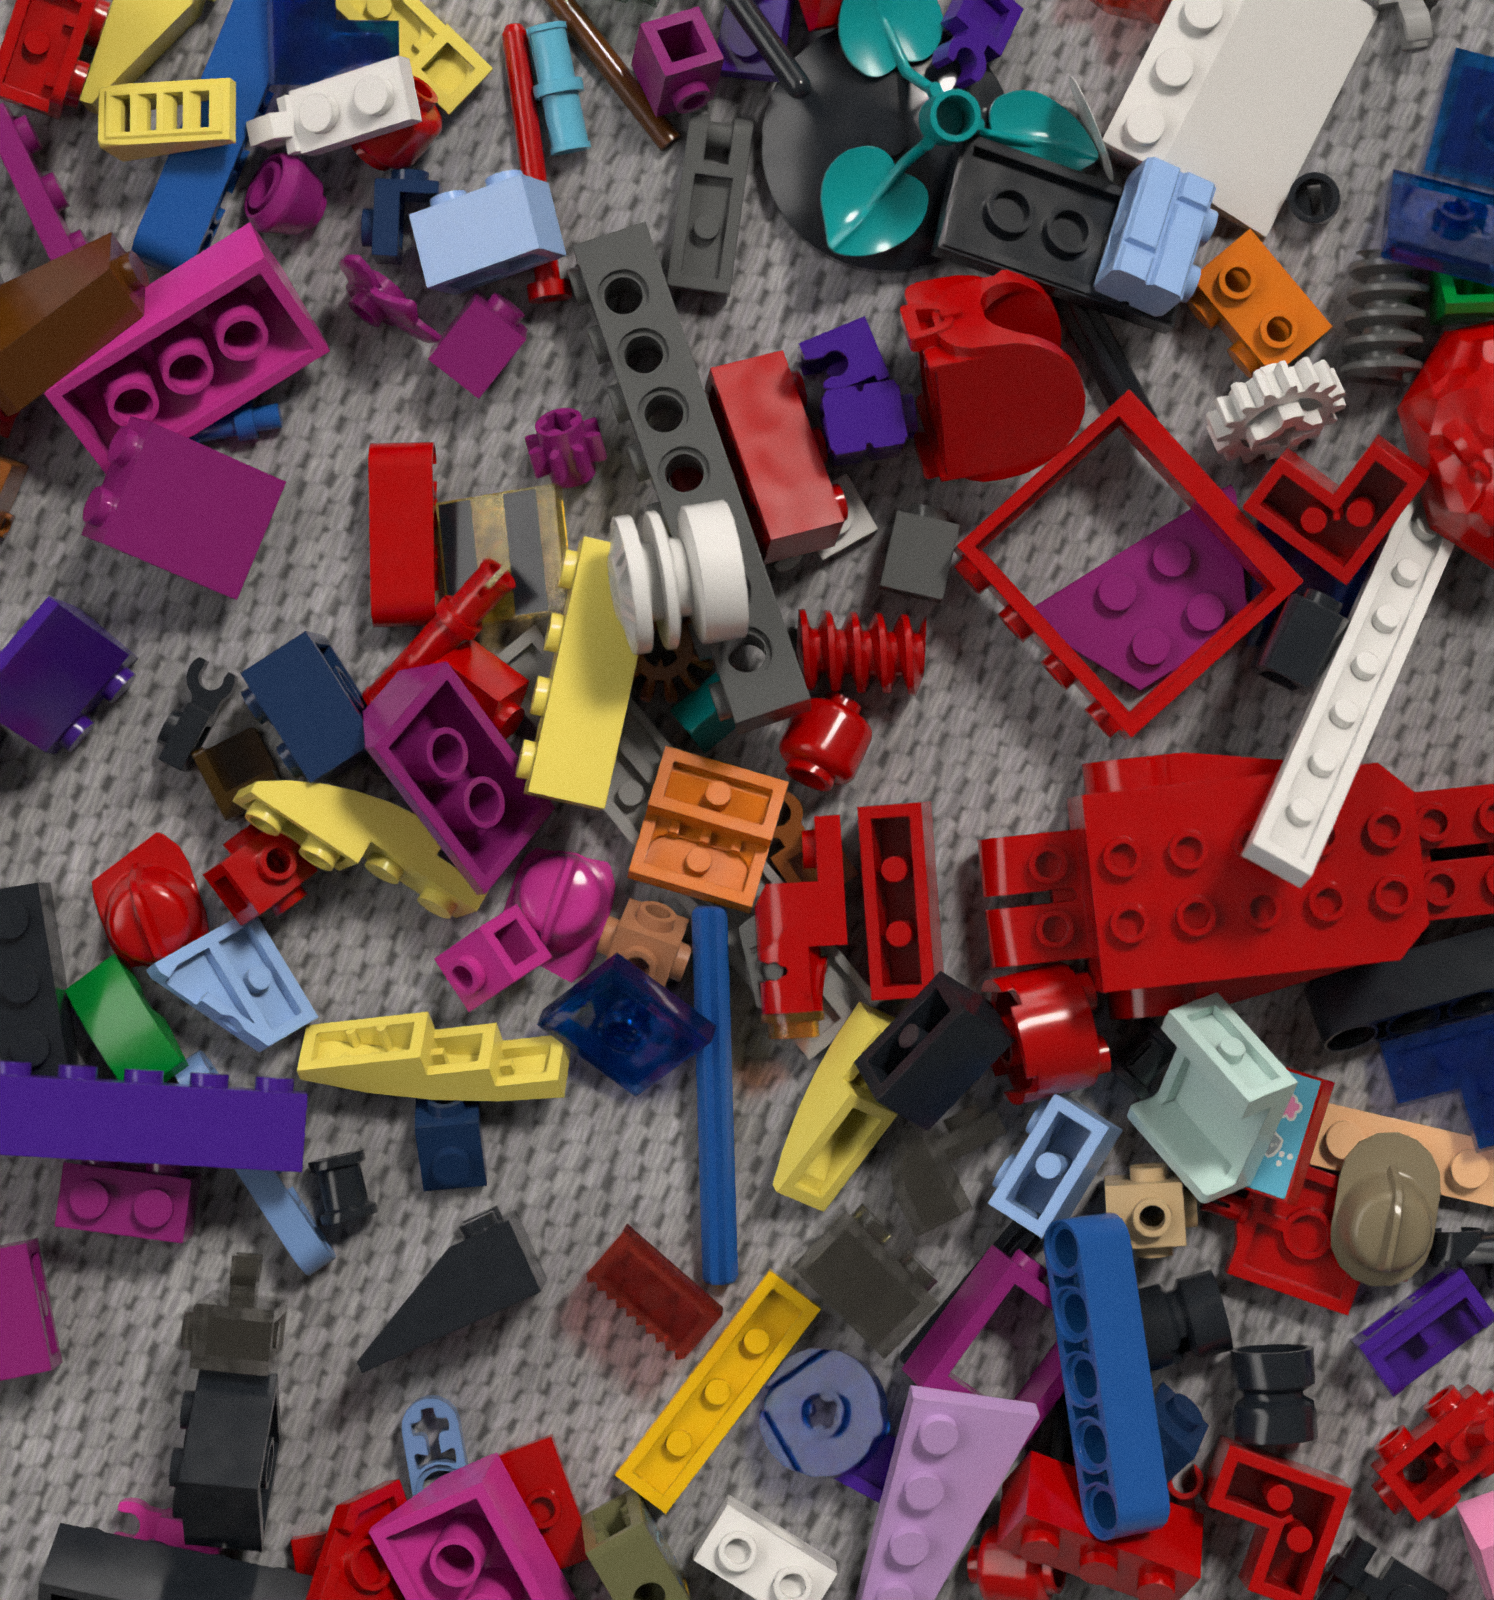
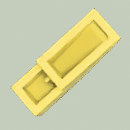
M859 1001L837 1033L809 1084L787 1136L772 1184L777 1193L824 1212L898 1115L896 1112L875 1100L854 1063L889 1026L895 1017Z

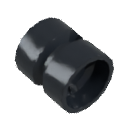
M1212 1270L1176 1278L1173 1289L1166 1291L1159 1284L1138 1289L1150 1372L1181 1364L1185 1352L1190 1351L1200 1359L1233 1350L1227 1314Z
M1303 1344L1247 1345L1233 1348L1230 1351L1231 1385L1244 1393V1397L1236 1402L1233 1410L1234 1440L1244 1444L1282 1445L1304 1443L1317 1439V1409L1314 1406V1400L1303 1395V1391L1315 1384L1314 1348Z

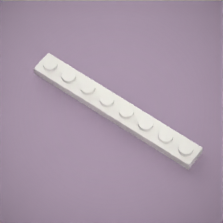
M1419 491L1383 537L1347 618L1349 624L1320 678L1242 853V856L1299 888L1313 874L1455 544L1429 528Z

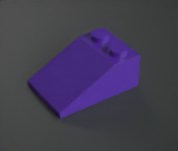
M48 596L0 652V723L46 753L56 754L62 747L71 752L92 730L95 723L88 716L105 698L112 704L132 684L136 674L130 668L137 661L138 657L81 608Z

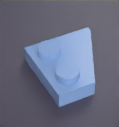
M258 917L242 926L234 918L146 969L150 978L259 1053L318 1018V1015Z

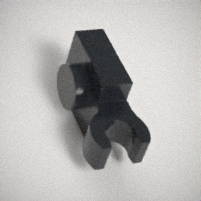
M201 657L196 658L191 663L186 675L187 686L192 694L191 703L188 702L183 712L174 709L170 713L157 739V743L164 746L158 759L184 772H190L195 762L191 753L203 747L218 718L217 714L221 706L233 695L238 685V676L228 672L219 688L215 690L206 689L202 683V674L206 670L209 661Z

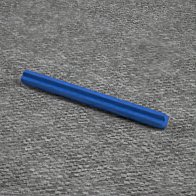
M703 905L695 907L691 914L702 1279L706 1284L727 1285L734 1283L738 1276L728 911L723 906Z

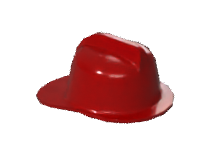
M156 832L92 880L93 897L109 944L114 953L128 961L131 968L139 966L150 967L157 961L210 932L207 912L190 863L180 846L162 833Z

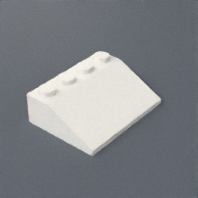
M1172 0L1103 137L1109 160L1132 172L1147 157H1156L1179 167L1182 173L1190 172L1215 183L1216 190L1210 209L1217 211L1219 216L1247 230L1251 229L1255 234L1266 238L1379 11L1363 0Z

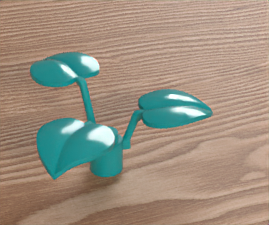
M842 0L838 18V36L841 48L850 64L867 77L883 76L897 66L901 76L927 93L929 99L921 107L918 118L919 127L924 137L903 155L896 164H894L889 154L881 148L860 146L840 154L828 167L821 184L820 203L827 246L833 253L852 257L877 254L897 246L917 230L926 214L929 196L924 184L917 178L906 174L905 171L935 145L951 146L975 134L1077 171H1081L1098 159V151L1081 123L1063 106L1044 94L1030 90H1015L998 96L990 106L988 116L990 129L984 127L985 122L981 118L980 106L970 93L961 89H949L943 92L940 83H932L913 70L909 62H919L928 58L940 43L944 27L940 24L943 14L937 0Z

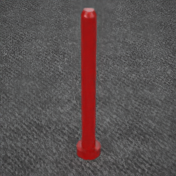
M508 24L503 30L502 39L520 170L523 172V175L547 182L537 102L533 92L534 80L528 37L522 24ZM558 259L534 267L535 282L526 286L528 302L530 304L565 301L573 297L570 280L560 278Z

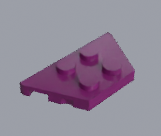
M1229 484L1221 490L1237 506L1236 491ZM1189 509L1034 607L1077 654L1090 662H1094L1112 673L1116 678L1140 691L1177 668L1247 604L1244 570L1240 562L1200 518Z

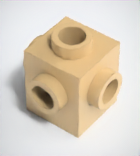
M1158 1162L1139 1163L1129 1166L1130 1174L1104 1176L1106 1212L1116 1213L1123 1219L1128 1228L1132 1249H1135L1136 1257H1168L1174 1254L1173 1247L1187 1246L1186 1228L1198 1227L1197 1201L1189 1189H1183V1182L1174 1172H1168V1164ZM1150 1205H1155L1162 1209L1154 1216H1148L1141 1212Z

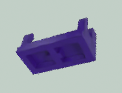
M865 316L798 344L797 361L803 376L819 374L828 368L827 375L829 378L823 383V388L826 390L855 386L859 392L863 390L864 384L889 380L890 375Z
M1450 1264L1350 1340L1389 1393L1395 1397L1408 1384L1480 1330L1494 1323V1312L1471 1283L1465 1272L1457 1266L1456 1268H1451Z

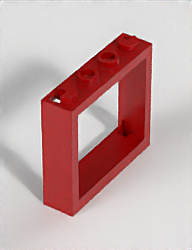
M1130 389L954 549L956 555L961 559L954 568L964 581L979 595L988 589L1005 607L997 614L1005 626L1023 643L1031 636L1048 655L1041 661V664L1053 679L1065 690H1068L1075 684L1091 702L1084 711L1093 723L1107 737L1111 738L1118 732L1124 740L1132 738L1304 582L1298 573ZM1117 428L1263 588L1260 593L1129 711L983 551L984 548Z

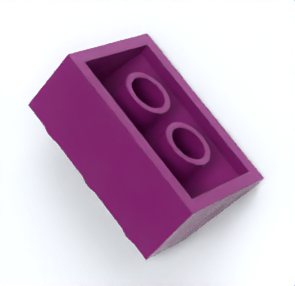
M447 661L399 670L363 711L366 750L477 895L486 894L555 809L554 805L549 799L523 794L526 779L516 777L519 758Z

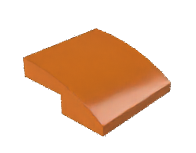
M665 746L627 878L750 914L789 782Z

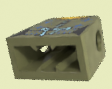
M630 1489L582 1515L581 1523L585 1553L613 1600H691L686 1576L640 1494Z

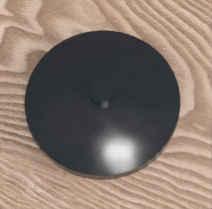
M838 28L822 35L795 57L811 81L810 94L804 99L797 100L788 95L780 82L776 83L764 114L761 132L762 167L766 185L777 210L790 229L814 251L840 265L859 271L889 274L923 269L945 260L931 255L955 144L951 146L935 145L905 171L906 174L917 178L924 184L929 196L927 211L923 221L909 238L886 251L867 256L852 257L833 253L827 246L820 193L825 172L830 164L840 154L860 146L881 148L889 154L894 164H896L903 155L924 137L919 127L918 118L921 107L929 97L927 93L903 78L897 66L880 77L864 76L845 57L839 41ZM943 30L938 46L950 41L953 35ZM934 52L922 61L909 62L913 70L932 83H940L943 92L949 89H959L956 86V82L961 75V66L956 58L953 62L938 69L932 65ZM986 64L983 78L961 90L967 91L977 100L981 109V118L985 122L984 127L990 129L988 120L990 106L998 96L1005 93L996 76Z

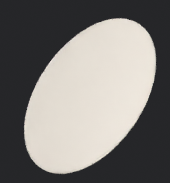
M1069 76L1071 92L1080 118L1098 151V160L1109 179L1113 180L1111 163L1098 126L1077 82L1072 76Z

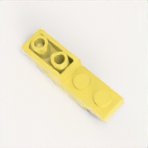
M291 780L257 781L240 789L233 799V802L247 810L245 818L249 823L267 834L278 836L282 833L301 846L298 851L299 854L316 867L326 871H332L333 868L340 871L358 864L361 858L364 857L367 859L364 865L368 871L391 884H398L399 881L420 894L417 898L420 905L439 917L450 919L453 916L458 918L476 912L487 893L477 895L458 869L437 855L441 847L416 814L388 801L342 787Z

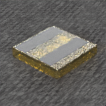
M552 483L436 503L445 595L454 596L469 577L480 567V563L485 558H489L498 562L502 567L486 583V587L491 588L506 571L514 578L516 587L481 621L482 626L551 616L552 612L563 614L568 589L557 587L563 556L565 550L569 548L562 486Z

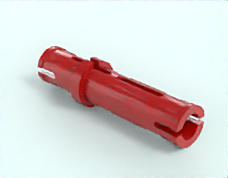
M485 558L480 563V567L469 577L454 596L445 595L435 606L437 613L435 617L425 625L391 665L370 686L366 687L362 693L366 704L369 705L399 670L430 665L457 648L464 639L473 640L482 630L481 621L516 587L515 580L511 574L506 571L491 588H487L486 583L502 565L493 559Z

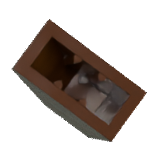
M112 232L0 285V408L8 417L22 410L144 316L145 287L149 286L146 268L135 252L129 251L126 253Z

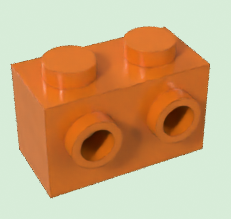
M1251 229L1246 231L1201 269L1198 285L1192 297L1186 302L1195 317L1207 329L1211 330L1214 326L1218 325L1233 345L1227 349V352L1237 367L1249 378H1253V371L1269 364L1285 360L1287 365H1289L1333 327Z

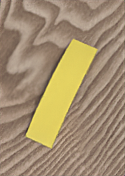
M327 0L387 59L395 56L409 58L413 76L420 78L434 90L438 97L436 105L447 115H450L493 71V68L448 24H443L420 0Z

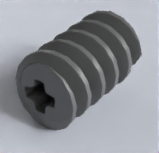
M1364 249L1356 251L1357 255L1366 259L1351 264L1349 275L1354 280L1365 285L1350 289L1347 293V301L1362 310L1346 315L1344 326L1360 336L1344 340L1342 352L1359 361L1341 366L1339 376L1345 381L1395 387L1407 386L1409 383L1402 380L1403 374L1422 369V362L1405 355V348L1423 344L1425 340L1424 336L1407 330V325L1410 322L1427 318V311L1411 305L1410 298L1429 293L1430 289L1429 285L1412 279V274L1415 271L1431 268L1432 260L1400 250Z

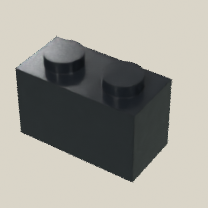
M940 971L854 1063L877 1102L929 1131L980 1076L999 1059L1015 1039L989 1000Z

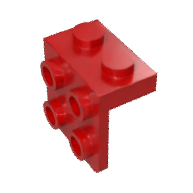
M16 0L0 48V99L60 120L64 105L77 109L90 64L81 61L80 57L85 45L97 49L111 2L105 0Z

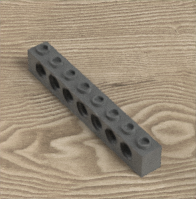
M646 221L573 245L577 267L568 269L567 274L578 306L591 304L597 325L586 329L598 365L610 361L617 383L606 388L618 423L631 421L637 442L627 445V450L637 480L642 482L650 479L658 501L648 504V511L655 510L660 515L668 538L677 537V520L681 506L724 500L728 503L735 522L748 593V633L745 638L702 644L694 631L692 623L687 624L699 661L712 658L719 681L709 684L708 687L720 722L732 718L737 734L740 735L811 711L810 695ZM620 293H634L642 299L640 306L629 314H617L608 308L612 298ZM650 350L662 357L660 365L649 373H638L628 366L631 357L640 351ZM661 409H673L683 417L680 425L670 432H657L648 425V421L656 411ZM683 467H691L703 475V480L694 490L680 492L668 484V480L674 471ZM753 645L763 651L765 660L755 671L740 672L730 665V655L740 646Z

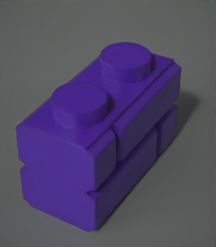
M893 379L864 384L863 390L859 392L855 386L826 390L824 397L821 399L819 410L821 428L827 447V462H830L833 468L859 464L862 462L863 456H867L870 461L899 457L906 440L914 439L915 432H918L912 393L901 395L900 387Z

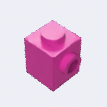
M518 904L474 930L434 958V960L468 1012H471L552 958V955L524 916Z

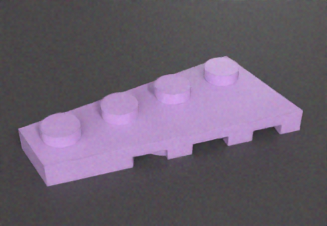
M910 1385L855 1600H935L1038 1421L1040 1415L1036 1403Z

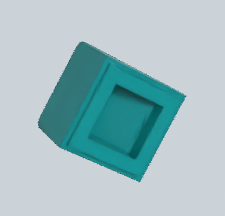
M716 672L703 682L701 687L695 692L692 691L670 710L704 753L708 752L735 729L733 719L730 718L720 722L708 685L719 681Z

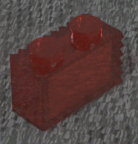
M626 1224L589 1266L587 1271V1283L596 1282L597 1291H606L607 1300L616 1299V1308H626V1317L635 1316L636 1326L645 1325L646 1334H655L656 1343L665 1342V1351H675V1360L685 1359L723 1315V1307L629 1224Z

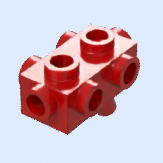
M1453 1384L1448 1385L1427 1401L1423 1409L1429 1416L1409 1432L1404 1425H1400L1386 1434L1376 1444L1374 1450L1380 1457L1371 1463L1370 1466L1380 1478L1371 1487L1395 1516L1406 1509L1418 1522L1427 1515L1432 1520L1437 1519L1457 1504L1461 1498L1458 1490L1477 1474L1481 1479H1484L1494 1473V1392L1490 1388L1480 1394L1469 1384L1460 1391ZM1415 1458H1420L1426 1465L1424 1476L1417 1481L1407 1480L1403 1474L1404 1467Z

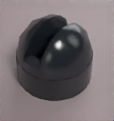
M1310 172L1300 176L1292 184L1288 195V202L1291 211L1301 222L1317 226L1329 222L1336 216L1341 206V193L1332 178L1323 173ZM1320 184L1324 214L1313 217V204L1308 186Z

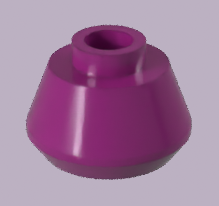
M286 151L269 156L257 169L246 193L244 209L249 222L258 232L297 235L305 229L314 228L325 212L327 198L323 195L322 181L300 155H288Z

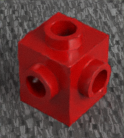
M249 824L222 844L229 855L205 872L203 876L242 926L269 908L276 917L307 895L301 883L318 870L299 854L298 851L301 847L299 844L282 833L278 836H273Z

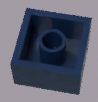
M304 631L240 673L248 685V688L241 692L245 703L259 723L263 725L269 721L283 740L281 744L276 746V750L287 769L296 779L304 776L308 779L309 783H329L371 756L365 748L363 711L368 705L364 701L360 689L325 635Z

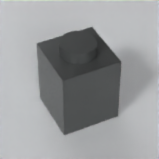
M916 503L911 504L909 513L897 510L878 590L939 604L942 602L960 524L947 522L948 511Z

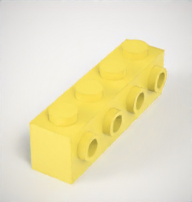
M584 536L578 543L577 551L566 549L563 556L557 587L568 589L563 614L552 612L548 623L543 650L554 652L549 678L538 676L535 683L530 714L540 716L535 741L523 740L516 777L526 779L523 794L599 811L605 809L638 655H634L630 650L625 630L617 619L612 602L607 566L611 542Z

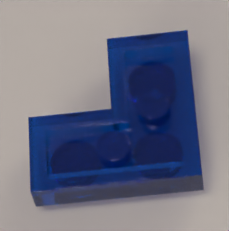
M267 0L269 86H307L399 56V21L336 20V0Z
M1494 1013L1379 1044L1378 1050L1396 1108L1458 1093L1476 1153L1494 1149Z

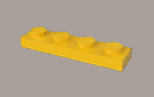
M769 1269L616 1470L615 1476L666 1514L819 1313L821 1307L772 1269Z

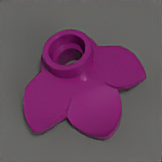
M345 255L339 261V267L348 280L345 286L346 290L352 298L348 305L364 322L373 327H379L382 322L390 326H397L410 336L426 343H436L442 338L438 332L418 318L417 304L413 300L407 299L400 288L390 279L372 270L360 255Z

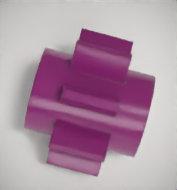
M559 408L545 413L535 424L537 434L525 436L535 478L539 479L549 474L552 484L557 487L572 488L588 482L596 473L595 462L607 460L597 418L593 417L583 421L581 413L576 409Z

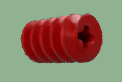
M798 609L796 658L807 690L814 691L821 673H826L831 690L839 692L846 675L850 674L853 677L858 693H865L872 676H878L883 694L890 695L897 678L903 677L909 696H916L924 677L926 616L923 618L917 633L913 632L907 614H900L892 632H888L882 613H874L867 630H862L857 613L849 612L842 628L837 629L831 611L824 610L816 628H811L805 609Z

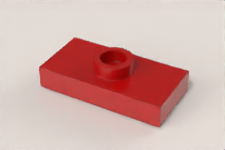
M553 1434L498 1453L559 1568L563 1569L588 1560L584 1546L581 1523L582 1515Z

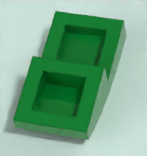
M116 953L65 989L82 1024L118 1080H124V1068L162 1070L164 1071L163 1083H166L189 1066L165 1017L151 1008L128 961Z

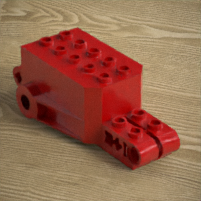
M1182 752L1082 764L1085 794L1067 798L1070 830L977 840L984 897L1049 891L1050 903L985 910L991 968L1084 958L1086 972L1092 978L1095 990L1102 993L1107 992L1110 1019L1116 1020L1167 1015L1169 1010L1216 992L1229 1005L1362 964L1399 961L1426 929L1431 920L1494 914V784L1414 792L1381 764H1360L1313 874L1299 888L1242 856L1284 760ZM1484 843L1485 855L1431 861L1430 849Z

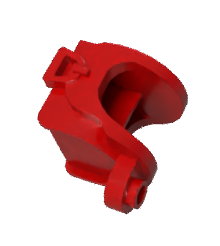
M1007 269L999 271L994 276L985 278L976 275H954L916 282L905 289L904 296L907 305L900 307V317L909 348L912 352H917L921 394L916 399V408L924 432L914 434V445L924 478L933 479L939 477L941 482L960 478L978 482L1003 480L1026 474L1049 462L1061 452L1080 427L1085 411L1086 395L1076 365L1071 357L1060 348L1061 326L1053 305L1052 296L1048 295L1042 286L1034 280Z

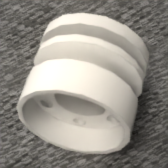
M718 500L681 506L677 520V537L668 538L661 517L655 510L647 511L643 517V543H640L633 518L629 514L612 517L610 523L611 545L607 558L610 591L617 619L625 630L630 650L634 655L651 653L653 649V622L655 621L663 646L667 650L678 647L681 635V617L687 616L690 617L694 631L702 644L746 637L749 624V609L745 570L735 522L727 502Z

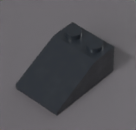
M498 1205L462 1221L463 1224L458 1226L461 1235L454 1240L357 1360L362 1373L542 1291L547 1277L516 1210L502 1216Z

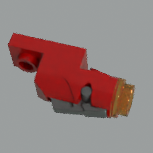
M840 815L814 816V830H801L804 869L816 868L817 881L765 884L754 907L755 915L739 927L756 1005L762 1009L760 1014L761 1024L768 1025V1039H798L820 1036L819 1021L825 1020L823 988L828 965V956H822L821 946L848 945Z

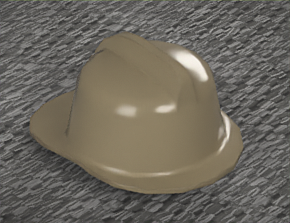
M1399 1132L1376 1133L1359 1141L1344 1160L1339 1174L1331 1223V1248L1339 1266L1354 1280L1370 1286H1393L1411 1278L1426 1262L1433 1244L1441 1194L1440 1172L1432 1154L1418 1140Z

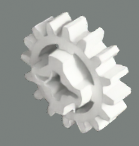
M1303 357L1292 367H1288L1286 361L1283 360L1253 371V378L1246 383L1235 382L1230 385L1229 396L1216 398L1213 401L1216 410L1206 413L1205 417L1209 424L1206 428L1217 453H1223L1227 461H1232L1241 456L1243 463H1250L1259 454H1264L1266 460L1279 458L1287 447L1295 451L1298 449L1299 444L1307 438L1316 439L1321 436L1320 433L1323 426L1334 424L1337 421L1334 412H1338L1346 407L1343 399L1346 393L1334 367L1329 368L1326 360L1322 359L1312 365L1309 357Z

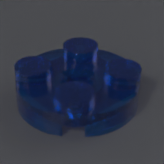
M806 1349L797 1352L779 1364L769 1377L764 1388L768 1389V1392L764 1399V1410H760L759 1426L767 1448L783 1466L809 1477L839 1478L857 1471L874 1456L880 1443L888 1437L891 1430V1419L887 1412V1397L880 1379L864 1361L840 1350ZM819 1397L825 1402L836 1403L835 1422L830 1428L821 1424L814 1427L810 1421V1418L817 1412L813 1402Z

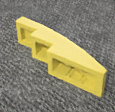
M429 1012L306 1025L297 1073L300 1080L365 1093L428 1100L500 1102L564 1098L571 1050L565 1034L503 1041L497 1023L435 1029Z

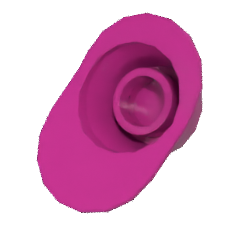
M537 847L527 854L514 878L504 911L518 904L524 916L552 955V958L540 966L570 983L587 971L597 953L596 949L614 901L616 885L611 866L608 862L586 858L578 853L560 850L552 851Z

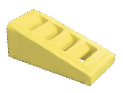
M231 78L129 83L102 87L99 89L98 97L99 146L104 151L125 162L236 143V82ZM209 100V127H201V102ZM178 105H183L182 129H177ZM156 109V130H151V110Z

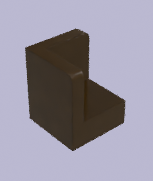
M253 727L211 748L202 747L191 753L225 821L234 822L244 817L247 810L233 802L240 789L257 781H283L258 730Z

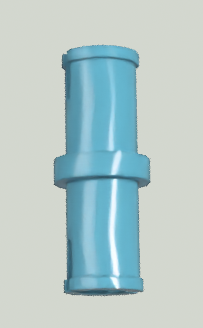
M566 21L547 22L526 29L538 84L533 86L535 100L542 101L551 144V156H560L591 148L579 93L584 91L582 77H575L566 33Z

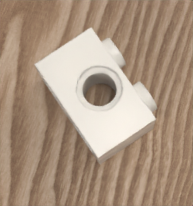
M727 1494L694 1548L693 1560L756 1600H822L838 1574L835 1560Z

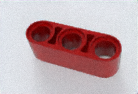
M435 442L369 444L370 599L374 628L425 627L437 614L435 610V591H439L438 545H434V528H438L437 481H433V464H437Z

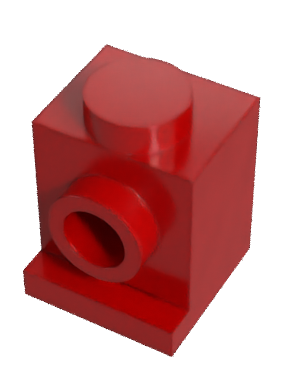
M475 640L464 642L432 663L436 664L446 661L449 663L504 739L510 737L519 727L525 714V710L521 705L530 682L527 678Z

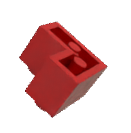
M1379 434L1340 485L1336 484L1287 447L1241 508L1347 585L1427 481L1430 472Z
M1220 1435L1204 1480V1486L1199 1495L1208 1507L1256 1524L1238 1575L1239 1579L1247 1590L1274 1600L1314 1599L1352 1488L1340 1477Z

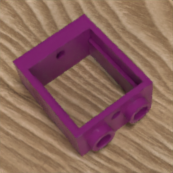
M991 1245L901 1369L917 1386L983 1395L951 1372L1014 1284L1053 1310L1049 1284L1043 1281L1047 1275V1269L1019 1248L1012 1257H1009L997 1247ZM1057 1341L1014 1398L1017 1401L1036 1403L1040 1415L1023 1447L1064 1392Z

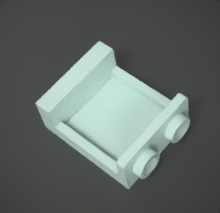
M1218 992L1168 1011L1161 1029L1177 1046V1049L1159 1091L1152 1097L1132 1104L1127 1114V1118L1201 1203H1209L1251 1185L1298 1084V1081Z

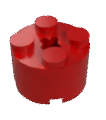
M1058 962L984 981L981 992H991V1003L1015 1039L999 1059L991 1065L995 1077L1007 1074L1014 1087L1012 1090L1004 1091L1005 1096L1011 1103L1022 1105L1053 1097L1054 1094L1061 1095L1094 1086L1098 1075L1110 1072V1051L1103 1036L1097 1035L1091 1011L1097 1007V993L1092 978L1087 972L1075 974L1067 964Z

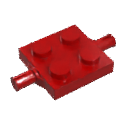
M1309 1166L1297 1206L1286 1204L1251 1191H1247L1244 1197L1230 1193L1216 1199L1227 1203L1226 1206L1214 1202L1201 1203L1200 1211H1206L1235 1221V1240L1224 1272L1348 1316L1361 1282L1354 1280L1339 1266L1331 1248V1223L1339 1176Z

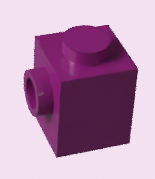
M699 6L641 23L631 66L655 116L658 117L675 111L683 114L694 112L705 106L710 100H713L724 57Z
M477 289L442 333V338L431 347L428 360L479 399L526 341L528 329L520 323L525 315L503 295L494 292L489 299Z

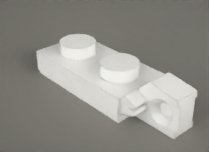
M395 56L289 91V95L277 98L279 112L268 113L246 122L250 147L252 148L261 146L271 151L286 146L288 155L304 154L315 157L421 123L422 118L410 60L406 57Z

